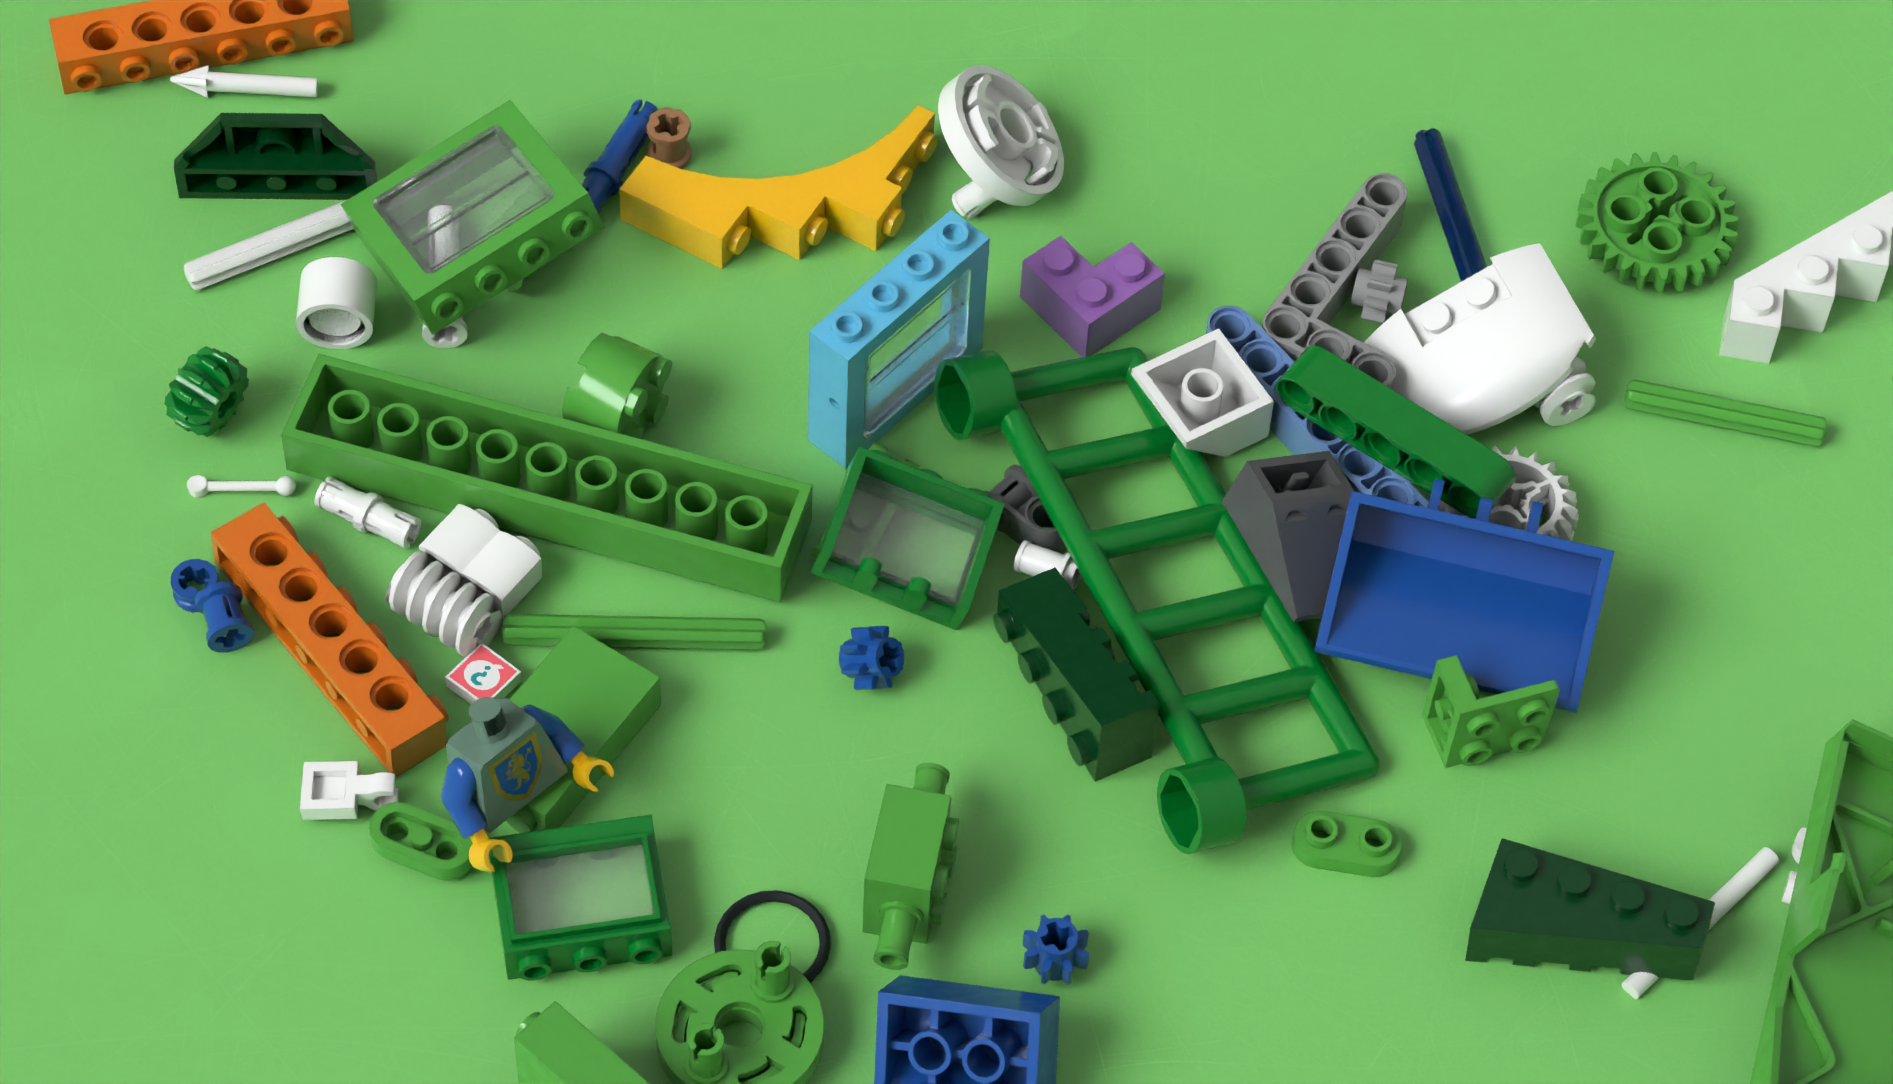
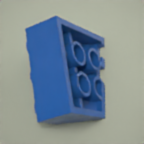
M900 975L878 991L874 1084H1056L1060 996Z

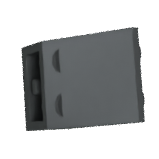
M1330 451L1247 461L1222 500L1223 505L1293 622L1319 619L1323 616L1351 491H1354Z

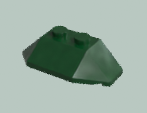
M220 113L174 159V173L179 198L347 200L377 182L375 161L323 114Z

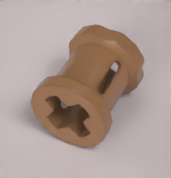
M662 108L652 113L647 123V134L652 140L648 146L647 156L680 169L687 167L691 161V147L689 142L686 141L691 130V122L683 111Z

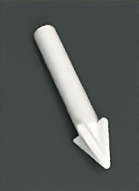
M209 65L170 78L172 83L207 98L208 91L301 97L318 96V78L209 72Z

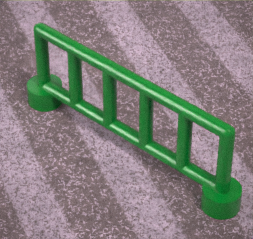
M1129 347L1010 372L1004 359L993 350L942 360L936 370L934 389L938 412L945 428L957 440L997 432L1003 433L1130 665L1137 672V677L1145 692L1151 690L1159 701L1158 715L1185 762V765L1165 770L1160 776L1157 787V803L1162 825L1170 841L1179 851L1185 854H1192L1240 840L1246 828L1247 810L1366 780L1378 772L1380 760L1319 653L1314 652L1315 646L1301 622L1292 621L1223 505L1222 500L1226 493L1203 453L1184 447L1131 375L1132 368L1149 361L1142 350ZM1125 379L1152 429L1048 451L1021 401ZM1169 456L1198 506L1092 531L1064 479ZM1214 535L1244 586L1138 612L1109 559ZM1261 616L1291 668L1184 695L1154 641ZM1308 698L1339 753L1238 779L1229 764L1218 757L1201 724Z

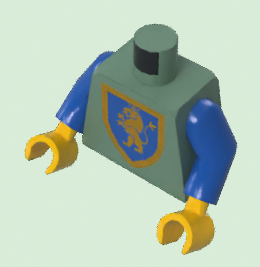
M484 697L474 701L470 706L469 717L471 722L451 736L446 744L448 767L441 791V799L464 839L469 837L473 843L469 849V860L472 866L481 871L495 872L493 865L489 861L490 850L492 849L496 859L506 863L512 861L513 853L507 842L489 839L486 832L491 833L567 773L568 770L565 764L569 761L574 765L572 772L575 782L579 786L594 792H599V790L589 780L592 768L597 766L599 771L611 778L614 777V769L605 760L587 756L581 750L584 744L558 716L534 705H525L520 708L508 698L497 700L493 697Z

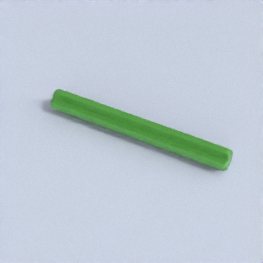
M507 614L504 616L502 628L503 640L507 645L556 646L572 626L582 630L608 647L760 650L764 648L766 638L765 621L760 618Z

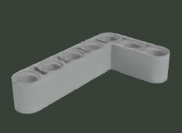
M1379 173L1365 181L1268 309L1262 322V328L1293 361L1307 347L1311 345L1320 346L1392 390L1396 377V366L1392 359L1329 324L1353 293L1358 269L1370 270L1375 259L1378 260L1402 225L1407 199V187L1397 176L1389 173Z

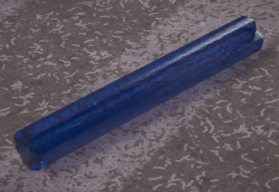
M1435 128L1427 131L1420 130L1416 133L1414 146L1462 282L1485 269L1487 264L1442 135Z

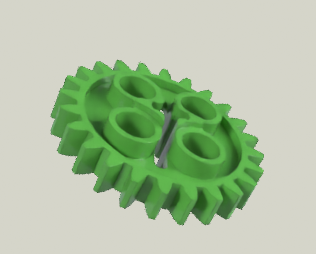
M1657 152L1652 153L1650 162L1644 163L1637 153H1633L1629 166L1616 158L1614 159L1611 171L1600 167L1596 180L1589 179L1587 181L1585 193L1581 194L1577 209L1579 213L1576 228L1582 229L1579 238L1580 244L1590 245L1587 256L1589 260L1603 257L1601 272L1606 273L1616 268L1620 271L1618 283L1622 284L1631 276L1636 278L1637 290L1640 291L1649 281L1654 282L1658 293H1663L1665 284L1670 282L1678 292H1683L1686 279L1695 286L1700 287L1705 274L1715 278L1720 265L1726 266L1728 264L1731 251L1734 250L1738 237L1736 230L1739 217L1733 215L1736 203L1734 200H1724L1727 190L1725 185L1710 186L1714 175L1712 172L1705 173L1700 177L1695 174L1697 163L1695 162L1688 164L1683 169L1678 167L1677 155H1673L1669 162L1665 164L1661 163Z

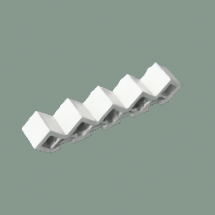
M1893 191L1734 280L1723 317L1719 356L1769 364L1781 326L1823 333L1835 295L1877 302L1889 265L1893 266Z

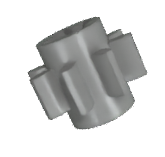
M1375 259L1372 270L1358 269L1351 305L1363 307L1360 319L1383 324L1387 313L1395 314L1398 310L1402 309L1408 279L1396 276L1398 264Z

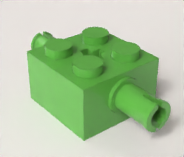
M921 763L916 767L913 788L886 784L865 873L862 932L879 935L873 960L879 966L891 970L906 968L909 962L912 942L927 944L931 924L942 925L947 900V893H945L947 879L952 878L957 855V846L955 844L959 818L950 817L951 795L945 794L950 772L945 767L935 763Z

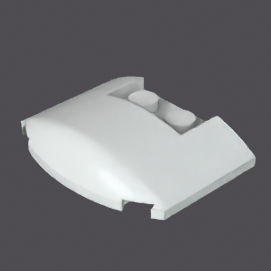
M1540 243L1523 246L1490 257L1492 265L1406 314L1403 313L1402 309L1398 310L1371 334L1364 343L1386 354L1396 366V377L1393 387L1395 392L1468 435L1502 423L1528 409L1552 392L1574 371L1570 364L1575 359L1584 341L1591 348L1596 338Z

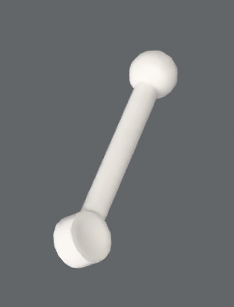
M195 475L187 481V488L189 494L195 498L205 496L208 491H277L282 496H289L295 492L296 482L290 476H282L277 481H207L204 476Z

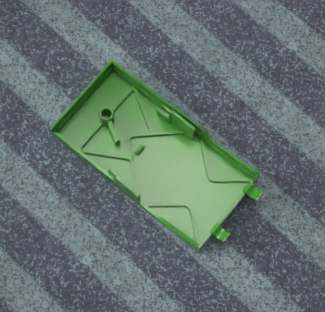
M1854 719L1825 744L1750 1084H1893V737Z

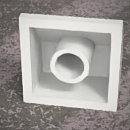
M1219 328L1132 368L1131 375L1186 449L1227 457L1269 436L1274 401Z

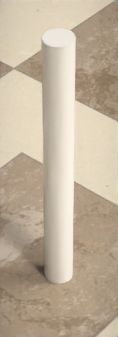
M1763 847L1709 899L1715 902L1709 930L1779 863V858L1773 850ZM1636 972L1622 982V988L1634 999H1638L1659 977L1652 973Z

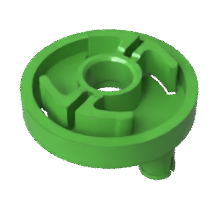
M768 941L761 944L756 951L737 949L713 953L691 963L675 976L660 999L655 1019L656 1049L659 1061L673 1084H806L809 1081L822 1055L824 1016L821 1002L813 986L798 969L790 964L791 953L788 947L785 946L781 950L780 955L781 942ZM716 977V978H714V979H712V980H709V981H707L706 983L700 985V983H702L703 981H706V980H708V979H710V978ZM681 1005L682 1008L678 1016L677 1030L673 1038L672 1034L674 1031L675 1018L678 1008ZM800 1010L806 1015L807 1021L805 1023L802 1013L795 1014V1030L792 1040L789 1042L793 1026V1012ZM745 1021L757 1027L761 1037L751 1045L735 1047L724 1042L722 1029L729 1023ZM760 1071L763 1072L762 1074H760V1075H758V1076H756V1077H754V1078L741 1081V1083H739V1081H738V1080H740V1079H744V1078L750 1077V1076H752V1075H755V1074L759 1073Z

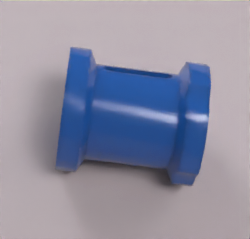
M218 582L209 585L197 593L194 598L197 611L205 617L208 627L206 641L211 650L231 652L251 642L254 637V629L249 620L244 619L240 606L242 592L239 586L234 585L232 582Z

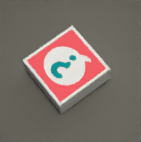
M482 642L445 676L446 687L471 705L474 701L484 697H493L497 700L504 699L522 682L521 671Z

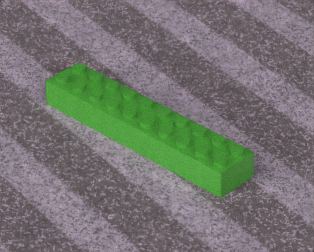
M318 354L281 433L286 469L322 480L332 476L352 488L374 492L378 495L449 514L458 504L465 505L473 510L477 508L482 509L495 519L499 527L779 603H781L812 521L813 484L323 354Z

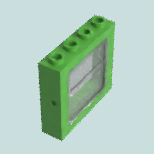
M511 100L340 204L358 238L432 335L605 228L589 193Z

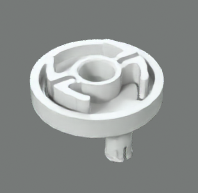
M975 65L965 69L944 86L938 102L941 129L952 154L972 179L970 183L964 185L952 195L953 205L961 216L966 215L967 219H973L984 208L997 200L1013 206H1029L1039 201L1058 186L1064 171V156L1058 134L1045 106L1038 102L1020 82L997 68ZM1030 169H1031L1032 172H1031L1030 176L1026 179L1027 183L1029 184V185H1027L1026 182L1024 181V179L1026 178V176L1028 175V173H1029V171H1030Z

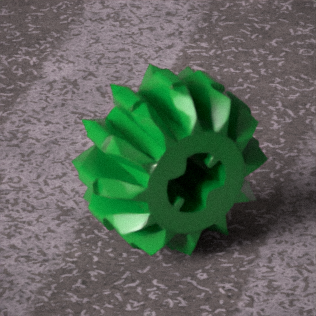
M203 347L197 354H192L188 357L186 364L182 368H178L176 378L169 383L171 390L165 397L164 403L167 406L166 415L175 420V424L187 432L192 431L199 436L204 435L206 437L213 435L217 429L225 427L231 415H236L237 406L244 400L243 392L249 384L247 368L227 352L223 353L215 348Z

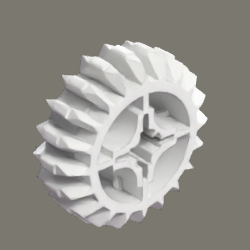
M1495 445L1492 450L1509 462L1516 474V480L1491 510L1489 522L1526 530L1532 501L1543 503L1542 512L1547 522L1538 528L1537 533L1572 541L1575 533L1573 529H1576L1579 515L1577 514L1578 509H1576V492L1568 490L1570 485L1568 475L1555 476V462L1545 465L1539 464L1537 451L1526 458L1519 456L1517 446L1510 451L1509 455H1505ZM1440 500L1439 511L1468 517Z

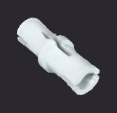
M328 476L326 482L320 484L315 495L314 502L316 507L334 513L353 523V528L363 534L370 531L404 549H408L410 543L413 544L420 532V518L402 512L383 502L381 495L374 492L366 494L360 490L358 491L332 476Z

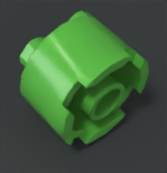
M600 333L590 342L578 361V364L585 366L586 369L583 372L577 390L567 387L562 416L564 419L642 439L644 429L649 421L657 424L663 417L668 405L669 398L667 395L662 394V390L671 372L672 361L619 336H609L605 333Z

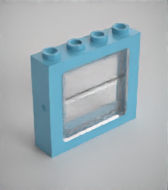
M950 210L809 331L808 441L846 469L849 466L859 446L869 449L874 441L877 442L935 391V374L942 360L978 353L982 349L990 238L953 210Z

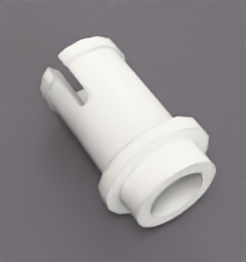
M1027 540L1021 543L1014 560V571L1035 576L1056 567L1072 590L1076 589L1082 576L1069 552L1065 555L1032 544V542Z

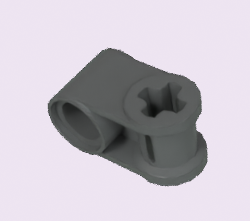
M1015 464L1005 470L1004 479L991 491H984L992 499L1005 504L996 530L1005 533L1019 545L1024 540L1032 542V544L1064 554L1067 549L1022 467Z

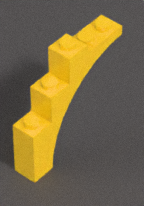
M917 105L896 129L868 149L836 164L797 175L760 179L717 177L683 170L645 156L619 189L621 220L720 269L724 268L734 254L740 255L744 251L750 237L800 260L810 245L817 246L821 242L827 228L877 251L887 236L894 237L901 228L905 218V211L901 209L902 194L911 182L913 170L920 161L927 162L936 148L938 136L934 134L935 113Z

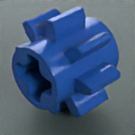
M888 626L852 628V639L840 645L839 665L841 673L849 678H855V690L891 688V677L898 675L903 670L904 650L902 643L895 638L888 637Z
M1041 915L1040 926L1037 932L1032 930L1024 931L1022 946L1028 950L1024 953V969L1035 967L1037 973L1041 976L1042 984H1046L1049 980H1063L1066 984H1070L1074 967L1080 969H1087L1090 953L1084 949L1088 943V931H1077L1071 923L1070 915H1066L1063 919H1049L1047 916Z

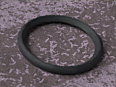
M777 890L760 891L747 895L735 902L723 914L717 925L714 937L715 953L726 951L725 940L727 931L732 921L742 911L763 902H781L797 907L807 914L818 931L820 944L818 955L809 969L803 973L810 983L820 974L828 960L831 939L826 921L814 905L800 896Z

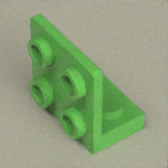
M1455 655L1436 661L1422 716L1445 768L1459 764L1474 766L1483 763L1493 755L1508 751L1524 753L1542 743L1547 734L1560 688L1556 680H1551L1479 699V691L1471 673L1465 674L1458 656Z

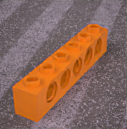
M150 0L49 19L64 94L92 91L102 87L129 82L135 83L178 73L182 74L209 65V68L227 64L233 65L243 61L270 56H282L292 52L319 47H331L354 41L348 0Z
M263 502L211 532L215 564L230 582L240 587L243 598L388 773H393L397 777L446 747V723L449 721V717L441 701L434 694L427 696L418 686L416 674L410 664L404 658L397 660L387 649L386 639L378 626L373 622L366 624L359 616L356 604L350 593L343 586L336 588L328 579L326 568L319 556L314 551L306 553L298 543V537L293 526L284 516L277 518ZM269 564H278L275 566H267ZM299 599H309L307 601L302 602L296 601ZM332 634H337V635H339V636H337V637H331V638H330V637H325V636L332 635ZM361 670L370 671V672L364 673V674H357V673H355V672L361 671ZM388 707H400L398 710H385Z

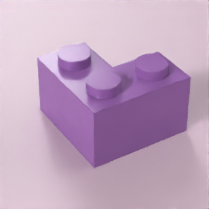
M1060 236L1023 260L1020 298L1081 357L1094 355L1161 310L1165 273L1132 242L1093 267Z

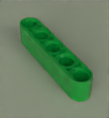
M1311 345L1307 347L1276 383V391L1279 397L1291 409L1431 494L1434 479L1445 481L1441 501L1470 518L1476 519L1480 497L1493 499V509L1516 480L1513 467L1501 455L1320 346Z

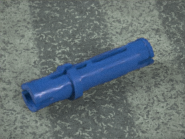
M636 100L632 104L627 116L608 142L597 161L590 162L584 171L586 178L582 186L589 193L598 214L608 198L616 195L623 185L621 180L623 174L648 137L647 123L649 122V117L658 110L655 105L648 101L644 103L640 112L639 110L643 105L642 100Z

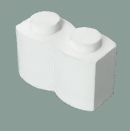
M458 504L419 545V550L428 555L426 567L432 562L439 561L444 565L443 577L453 571L461 576L459 589L469 582L476 585L477 595L475 600L482 594H490L494 597L491 613L500 610L503 613V619L542 578V558L537 547L523 536L518 535L514 537L500 531L495 519L482 509L477 508L473 510L465 505Z

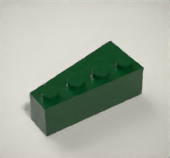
M1056 567L999 590L997 613L993 615L995 628L1004 643L1011 642L1018 653V664L1026 681L1030 684L1035 682L1041 691L1043 706L1050 721L1054 725L1060 723L1068 736V748L1078 766L1085 765L1096 782L1152 758L1159 709L1158 699L1151 690L1139 693L1134 681L1138 680L1137 672L1127 660L1116 663L1110 637L1102 627L1093 630L1089 628L1090 618L1088 609Z
M1501 838L1470 927L1465 961L1485 962L1486 957L1513 959V965L1535 967L1537 961L1569 964V970L1591 972V967L1618 968L1620 973L1625 975L1647 972L1659 978L1694 980L1708 935L1715 902Z

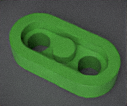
M393 802L382 806L373 814L370 820L369 829L372 846L380 856L440 880L459 878L472 867L469 860V849L473 843L469 837L465 839L462 837L455 823L451 820L403 802ZM395 833L407 835L406 838L400 841L390 839ZM445 852L456 854L454 858L448 860L439 858Z
M1312 811L1303 815L1297 821L1292 837V850L1297 859L1303 864L1312 868L1367 877H1381L1390 873L1399 861L1402 848L1399 833L1387 822L1327 811ZM1323 831L1329 837L1318 838L1312 832ZM1373 839L1380 841L1383 845L1373 847L1366 841Z

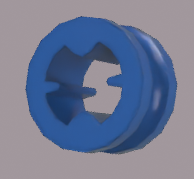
M201 559L184 561L171 574V587L176 604L183 610L192 613L198 612L194 598L199 591L193 586L187 588V583L194 580L198 585L204 584L205 588H207L209 585L219 582L215 567L208 561Z

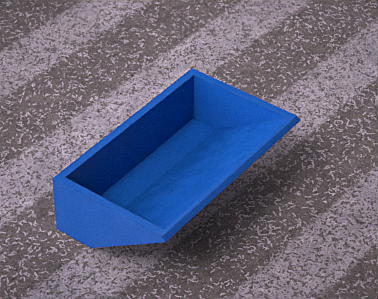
M1434 479L1428 508L1351 491L1314 652L1432 679L1437 660L1457 655L1465 674L1471 673L1480 691L1500 694L1556 680L1560 693L1555 708L1577 713L1614 556L1613 550L1537 533L1543 503L1532 501L1526 530L1489 522L1493 499L1480 497L1476 519L1438 511L1445 481Z

